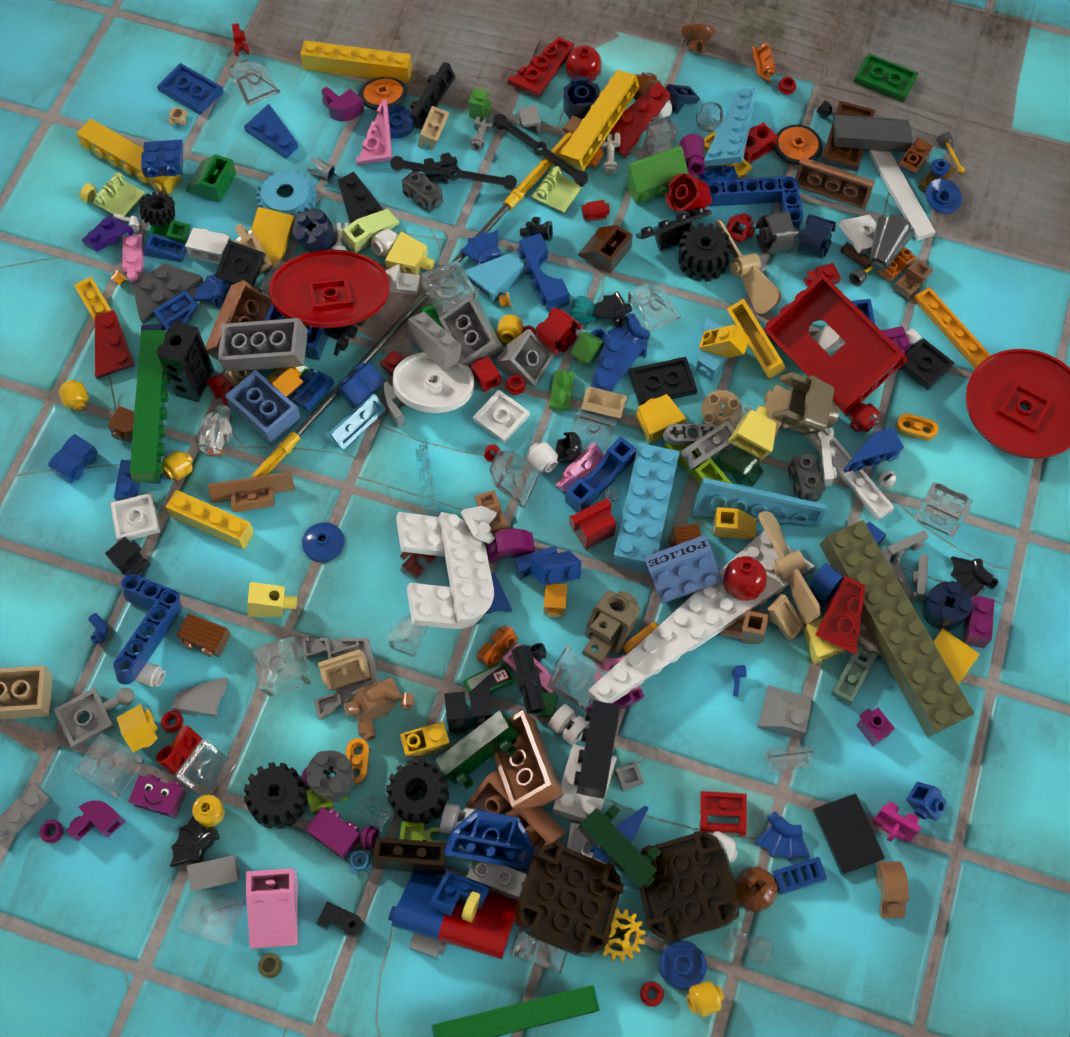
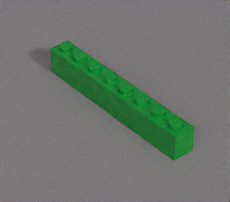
M166 330L141 331L130 462V475L134 483L159 482L160 474H163L164 471L161 456L165 454L162 438L166 437V427L163 425V421L167 420V408L164 406L165 402H168L166 385H169V379L157 356V350L166 338Z

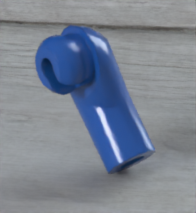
M94 613L88 618V621L95 627V632H93L90 638L93 643L102 644L107 639L109 627L97 613Z

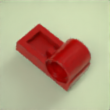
M183 726L173 743L165 746L158 752L156 761L171 775L180 777L203 739L190 726Z

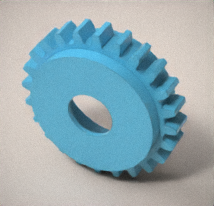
M291 169L288 171L281 170L278 173L275 171L272 176L267 175V180H262L263 185H258L259 191H256L258 207L293 215L295 218L300 212H306L311 210L310 208H315L314 202H317L316 188L314 183H311L310 177L306 178L304 173L299 175V171L292 172ZM289 185L294 189L293 194L287 198H282L277 195L279 187Z

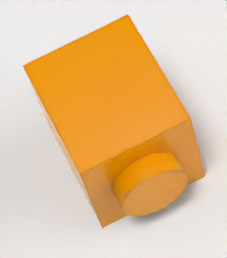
M296 367L279 368L267 378L286 397L303 383L299 378L301 373Z
M553 583L552 585H546L544 614L552 618L565 616L567 584Z

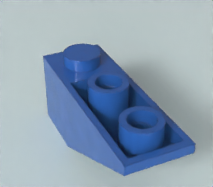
M893 427L876 431L843 470L844 473L849 471L858 472L866 466L874 467L883 461L891 462L897 459L904 446Z

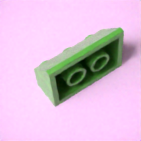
M678 146L629 163L627 189L635 204L666 195L670 188L668 185L675 176L682 173L688 174L682 147Z

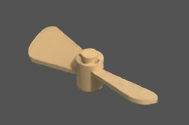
M716 220L715 228L721 227L723 229L722 233H727L729 236L728 240L731 241L730 253L734 257L730 264L731 272L734 276L742 278L754 311L758 314L769 312L780 302L781 291L760 271L761 261L759 256L755 253L742 256L724 223L721 220Z
M760 512L758 514L759 520L779 556L778 559H775V564L772 565L777 577L781 576L783 580L787 578L799 617L803 623L809 624L819 617L820 606L801 575V572L807 570L805 560L800 550L789 553L776 517L771 512Z

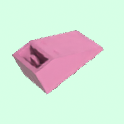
M294 868L247 871L246 902L250 949L298 945L297 871Z

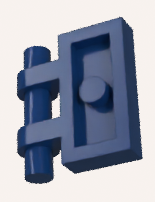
M311 368L307 373H303L300 376L303 383L292 391L287 398L290 401L293 400L294 404L309 411L335 382L332 377L320 371L316 372Z

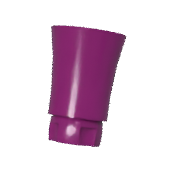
M689 134L681 139L679 146L683 149L688 173L699 176L704 172L705 140L698 134Z

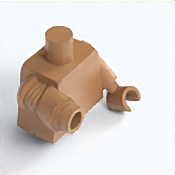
M393 678L359 689L350 702L344 703L345 714L356 718L358 735L366 742L376 737L373 719L388 716L399 700H401V708L410 710L414 705L413 694L399 693L400 690L397 689Z

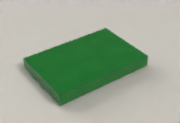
M868 53L853 82L904 102L918 76V72Z

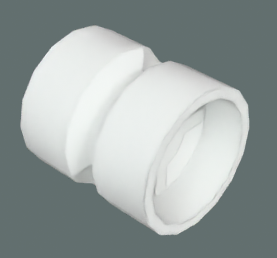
M564 704L553 715L548 723V727L556 734L562 733V739L573 746L582 738L583 729H588L589 722L585 721L582 716H575L576 711L569 705ZM573 722L574 725L570 730H567L568 726Z
M446 803L441 819L440 833L450 835L451 831L475 809L465 807L461 810L459 805Z

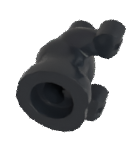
M533 217L532 222H526V228H520V236L530 237L541 233L544 240L551 241L553 237L552 221L540 224L541 218Z

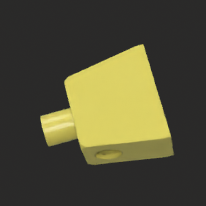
M400 232L385 259L386 270L399 264L401 273L418 275L422 268L431 271L435 260L428 258L427 246Z
M758 407L756 411L750 410L741 419L728 442L761 460L768 456L773 450L776 423L767 418L768 409Z
M250 582L247 602L248 617H283V609H297L298 597L285 596V587Z
M821 612L819 617L807 624L804 629V636L813 664L847 651L815 635L823 619Z

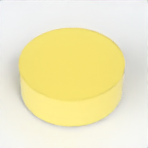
M90 183L85 184L79 193V199L85 203H90L95 198L97 188Z

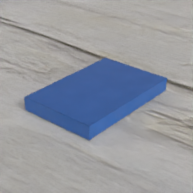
M182 63L157 86L158 91L199 115L223 92L222 86Z

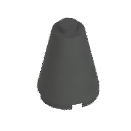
M885 214L879 216L876 222L869 263L873 269L877 271L887 269L913 237L915 230L910 228L911 223L903 217L893 214L890 217H884Z

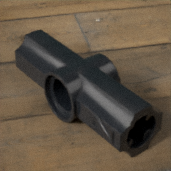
M530 645L517 646L511 651L517 671L515 674L519 690L523 695L525 710L527 714H538L546 710L540 689L542 686L539 673L534 665Z

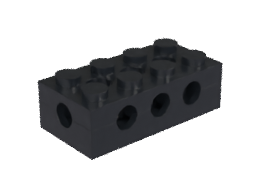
M174 321L166 332L163 344L157 350V356L176 396L199 403L207 386L206 380L211 378L214 367L198 327Z

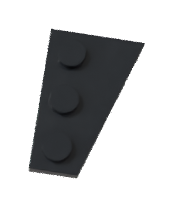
M354 171L338 180L350 224L359 218L383 210Z

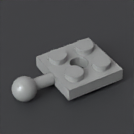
M93 688L55 708L54 711L70 746L75 749L115 728L108 710L119 704H131L134 701L135 695L130 688H122L117 692L116 697L103 703L98 690ZM82 714H90V718L86 723H79V717Z

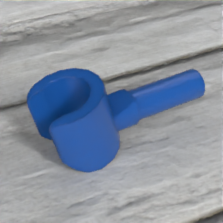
M745 665L736 666L732 670L734 678L733 696L738 697L740 678L747 675Z

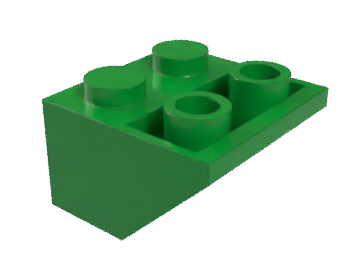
M216 154L203 160L186 187V192L221 202L237 174L233 160Z

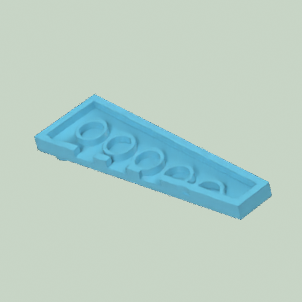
M744 88L736 91L704 159L706 167L743 162L756 98L755 88Z
M703 478L692 515L714 517L717 507L734 508L756 518V521H760L758 517L760 512L767 511L771 512L779 523L788 522L791 524L820 526L827 509L826 504Z

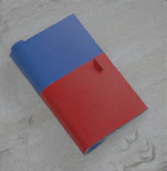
M412 873L397 907L392 906L389 920L392 921V927L503 960L516 918L517 900L489 892L482 909H477L470 923L462 920V913L466 904L464 902H458L451 916L429 908L430 900L442 878L427 873Z

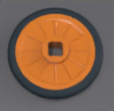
M390 77L375 78L367 82L360 91L363 104L373 110L378 109L383 99L387 100L388 109L394 108L401 104L407 95L405 84L397 78Z
M789 125L782 128L776 134L778 139L774 149L778 156L788 163L799 165L802 158L815 160L822 151L821 138L813 129L807 126Z

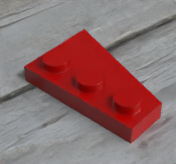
M111 310L95 316V378L98 379L135 366L116 312Z
M845 575L843 576L815 633L816 636L856 655L865 585Z

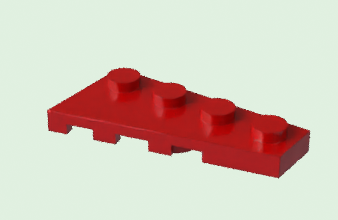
M558 37L543 49L542 54L531 59L530 64L519 69L518 74L514 77L511 76L508 79V85L540 98L567 60L569 53L574 49V43Z
M659 81L623 112L609 133L613 135V140H615V133L620 134V147L615 148L625 159L629 155L632 146H635L639 141V137L644 130L649 128L652 119L660 113L671 98L670 93Z

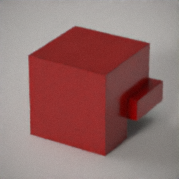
M608 498L569 516V524L585 550L615 536L616 520L611 514L612 504Z

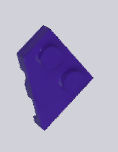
M108 215L82 239V242L85 246L97 252L108 245L118 242L117 237L128 233L130 236L135 232L131 226Z

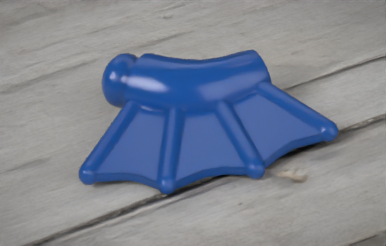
M495 230L492 233L481 231L479 236L468 238L467 245L460 249V252L475 260L477 265L501 257V251L498 248V231Z
M215 274L206 276V280L196 287L197 293L193 300H212V304L215 307H221L232 283L216 278Z
M629 314L626 316L627 322L622 328L616 327L607 333L611 336L644 346L645 348L640 355L646 358L647 340L649 339L650 331L641 327L635 314Z
M777 812L771 813L767 817V821L771 823L770 827L755 841V844L764 847L770 856L781 855L787 858L788 861L799 856L809 858L810 855L802 837V826L790 824L782 816L780 817Z

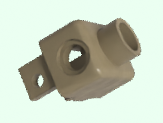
M795 372L780 376V382L791 386L787 408L772 412L771 418L782 422L783 428L802 435L824 431L836 423L840 410L837 405L832 404L833 386L815 376L804 377Z
M608 590L604 593L593 608L586 626L585 636L590 641L582 652L584 656L601 665L609 652L619 654L631 636L640 612L638 602L634 596L622 591L615 593ZM591 648H596L598 651L594 652Z

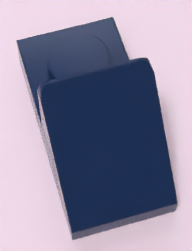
M667 84L666 90L671 95L672 110L676 114L679 113L684 104H697L700 100V97L690 86Z

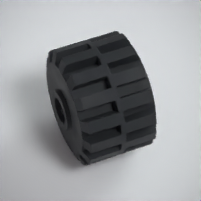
M700 223L697 228L691 226L688 232L685 231L680 240L678 261L681 264L680 269L682 272L687 271L686 276L690 279L692 276H695V281L700 282L701 278H704L705 282H709L711 277L718 279L720 273H725L729 262L731 241L728 240L729 236L727 233H722L723 229L721 227L714 228V224L709 223L708 226H704L703 223Z
M410 760L407 761L408 765L404 767L399 765L396 768L398 772L395 775H390L389 780L391 783L386 787V792L389 794L387 799L395 813L404 821L429 824V820L433 818L437 820L440 817L439 813L442 810L444 811L446 801L450 797L448 792L449 786L443 774L432 763L427 764L425 760H419L418 763ZM421 789L424 793L418 799L414 794H417L418 790Z
M272 762L268 763L269 768L263 769L260 766L257 768V775L251 773L248 777L250 783L249 785L245 784L244 792L246 796H244V801L249 812L260 825L263 823L266 828L272 829L273 826H276L278 829H283L284 824L289 823L291 826L296 823L294 818L297 816L301 818L304 814L302 809L307 807L308 802L306 787L301 776L298 775L293 767L289 769L287 764L281 762L279 766H276ZM272 791L278 792L279 795H278V796H274V795L272 796V795H271V792H272Z

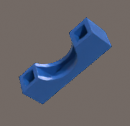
M541 233L519 240L517 254L519 259H523L525 263L524 269L526 274L532 278L531 284L533 289L539 293L538 298L541 306H545L547 312H550L554 307L559 309L569 305L570 294L563 279L549 277L540 268L548 259V248Z
M620 436L607 449L598 466L585 478H579L565 492V503L577 513L588 508L635 460L637 448Z

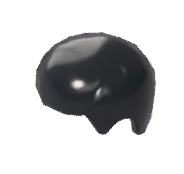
M564 432L566 437L559 439L556 444L557 461L572 463L581 454L582 441L577 433Z

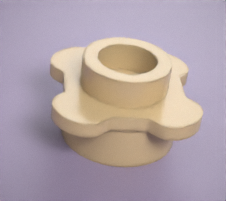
M180 107L170 110V119H168L170 125L186 124V116L188 115L186 110Z

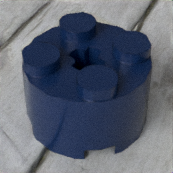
M578 77L570 80V84L564 87L563 109L569 120L572 116L581 119L585 118L591 106L600 95V88L597 83L590 82L589 78Z
M321 209L300 212L296 216L293 234L306 251L327 250L332 243H336L338 237L337 229Z
M809 214L805 223L807 226L806 230H802L799 235L798 241L800 244L798 251L823 259L832 243L831 231L835 232L836 222Z
M943 582L933 587L923 602L922 614L931 627L944 628L950 631L963 623L972 610L973 603L969 593L959 582Z

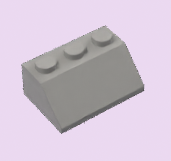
M469 296L439 317L445 331L461 344L460 359L463 365L473 364L477 359H483L487 356L493 359L503 351L504 346L482 305L472 296Z

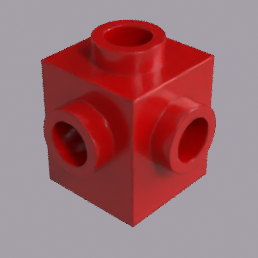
M741 213V215L737 214L729 219L726 227L733 240L741 242L752 238L756 227H754L755 221L751 220L752 216ZM741 224L746 225L744 230L740 228Z

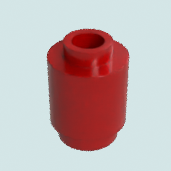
M604 200L586 202L585 205H581L583 220L596 221L607 219V215L610 214L609 203H605Z

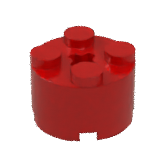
M679 174L668 185L670 188L668 193H666V202L671 209L681 214H692L693 210L700 207L706 209L712 202L708 184L691 174Z
M554 307L550 310L546 320L537 325L535 332L538 333L537 337L541 343L558 356V352H566L578 337L576 331L577 329L581 331V323L563 309Z

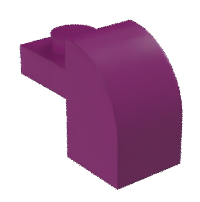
M327 86L321 90L322 102L329 109L332 119L350 121L364 112L362 98L351 89L340 96L336 95Z
M523 529L501 530L495 533V539L491 544L484 542L490 563L497 562L507 556L516 558L536 552L533 533Z
M94 800L78 807L84 814L76 817L66 831L72 838L79 841L91 829L96 827L108 838L126 821L107 803Z

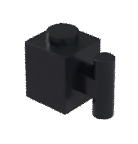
M126 537L122 538L105 553L113 565L125 576L131 574L138 576L151 565L140 554L141 547L134 540L130 542Z

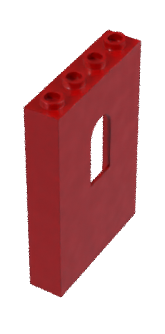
M823 273L815 277L810 282V286L800 291L795 296V300L785 305L781 309L780 314L770 319L763 329L770 339L807 377L815 376L834 387L832 402L839 407L845 416L850 414L908 361L906 355ZM818 320L826 322L846 343L830 356L810 336L809 328L813 322Z

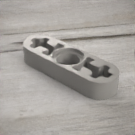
M671 424L664 430L663 438L670 445H691L702 438L703 435L705 436L708 431L711 432L718 426L714 424ZM688 430L696 433V439L688 435Z

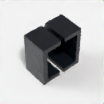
M489 688L469 691L471 714H467L465 691L444 694L449 732L454 734L466 733L470 728L476 729L492 716Z

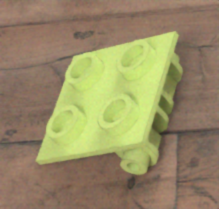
M556 166L549 171L532 195V198L565 213L582 187H579L575 181L563 176L562 169Z
M118 172L113 174L110 182L107 181L106 186L104 185L99 193L95 194V199L92 203L113 215L116 213L125 217L146 192L124 181V176Z

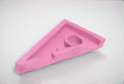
M383 99L379 105L376 119L372 121L367 132V138L362 144L363 149L360 156L356 158L358 166L391 161L393 158L388 103L386 99Z

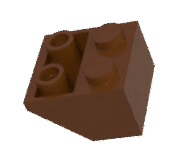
M618 225L600 227L578 253V256L611 274L632 248L633 234Z

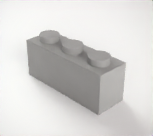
M422 312L408 319L407 337L437 365L446 370L460 363L461 344L431 317Z

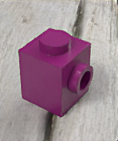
M879 707L873 711L870 708L859 715L860 721L856 725L872 746L878 744L895 730V727Z

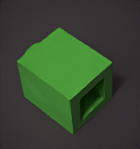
M581 332L571 354L576 356L575 360L582 364L593 363L604 341L589 332Z

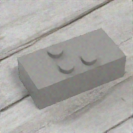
M299 318L222 324L218 361L227 371L304 366L308 329Z

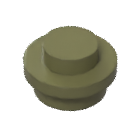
M273 953L264 955L258 963L260 974L269 979L278 976L283 967L281 958Z

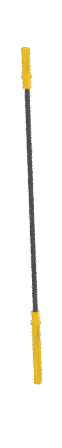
M567 133L551 152L560 157L561 150L570 140L572 133ZM544 157L520 185L512 190L503 202V206L475 237L479 236L481 231L487 233L508 210L511 211L553 163ZM460 252L358 364L361 362L365 364L374 357L465 258V254ZM352 369L347 375L350 377L355 371ZM340 384L334 388L295 432L291 431L277 445V448L257 468L252 477L268 475L292 451L294 446L301 440L300 436L340 394L337 390Z

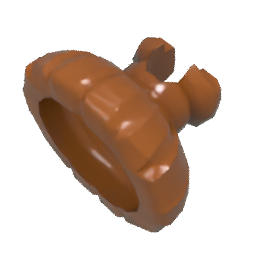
M689 24L681 29L682 35L690 41L688 51L694 52L695 48H697L696 51L700 54L706 50L704 42L711 39L715 32L712 26L704 24Z
M750 867L742 871L735 880L739 903L743 908L754 912H761L774 903L778 887L775 878L766 869Z

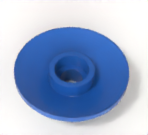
M935 179L926 189L927 202L939 213L951 214L961 205V192L948 179Z
M327 522L317 523L305 532L302 539V547L305 554L314 561H331L342 552L344 536L342 531L334 524ZM326 537L324 541H319V538Z

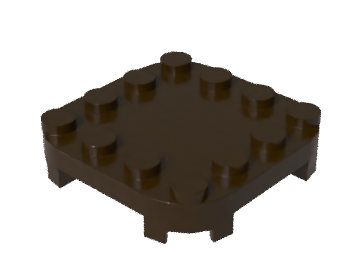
M697 831L693 832L694 834L655 845L661 851L651 862L657 869L653 874L655 880L646 889L642 886L639 890L647 918L645 923L648 930L657 937L668 941L680 940L724 928L738 918L740 903L727 851L717 836ZM654 845L642 848L641 854L644 856Z
M556 841L555 843L547 844L535 853L530 862L516 904L515 924L532 938L575 956L591 957L605 947L610 939L608 934L619 897L623 893L624 883H621L620 876L614 869L616 866L610 862L606 864L564 847L565 843Z

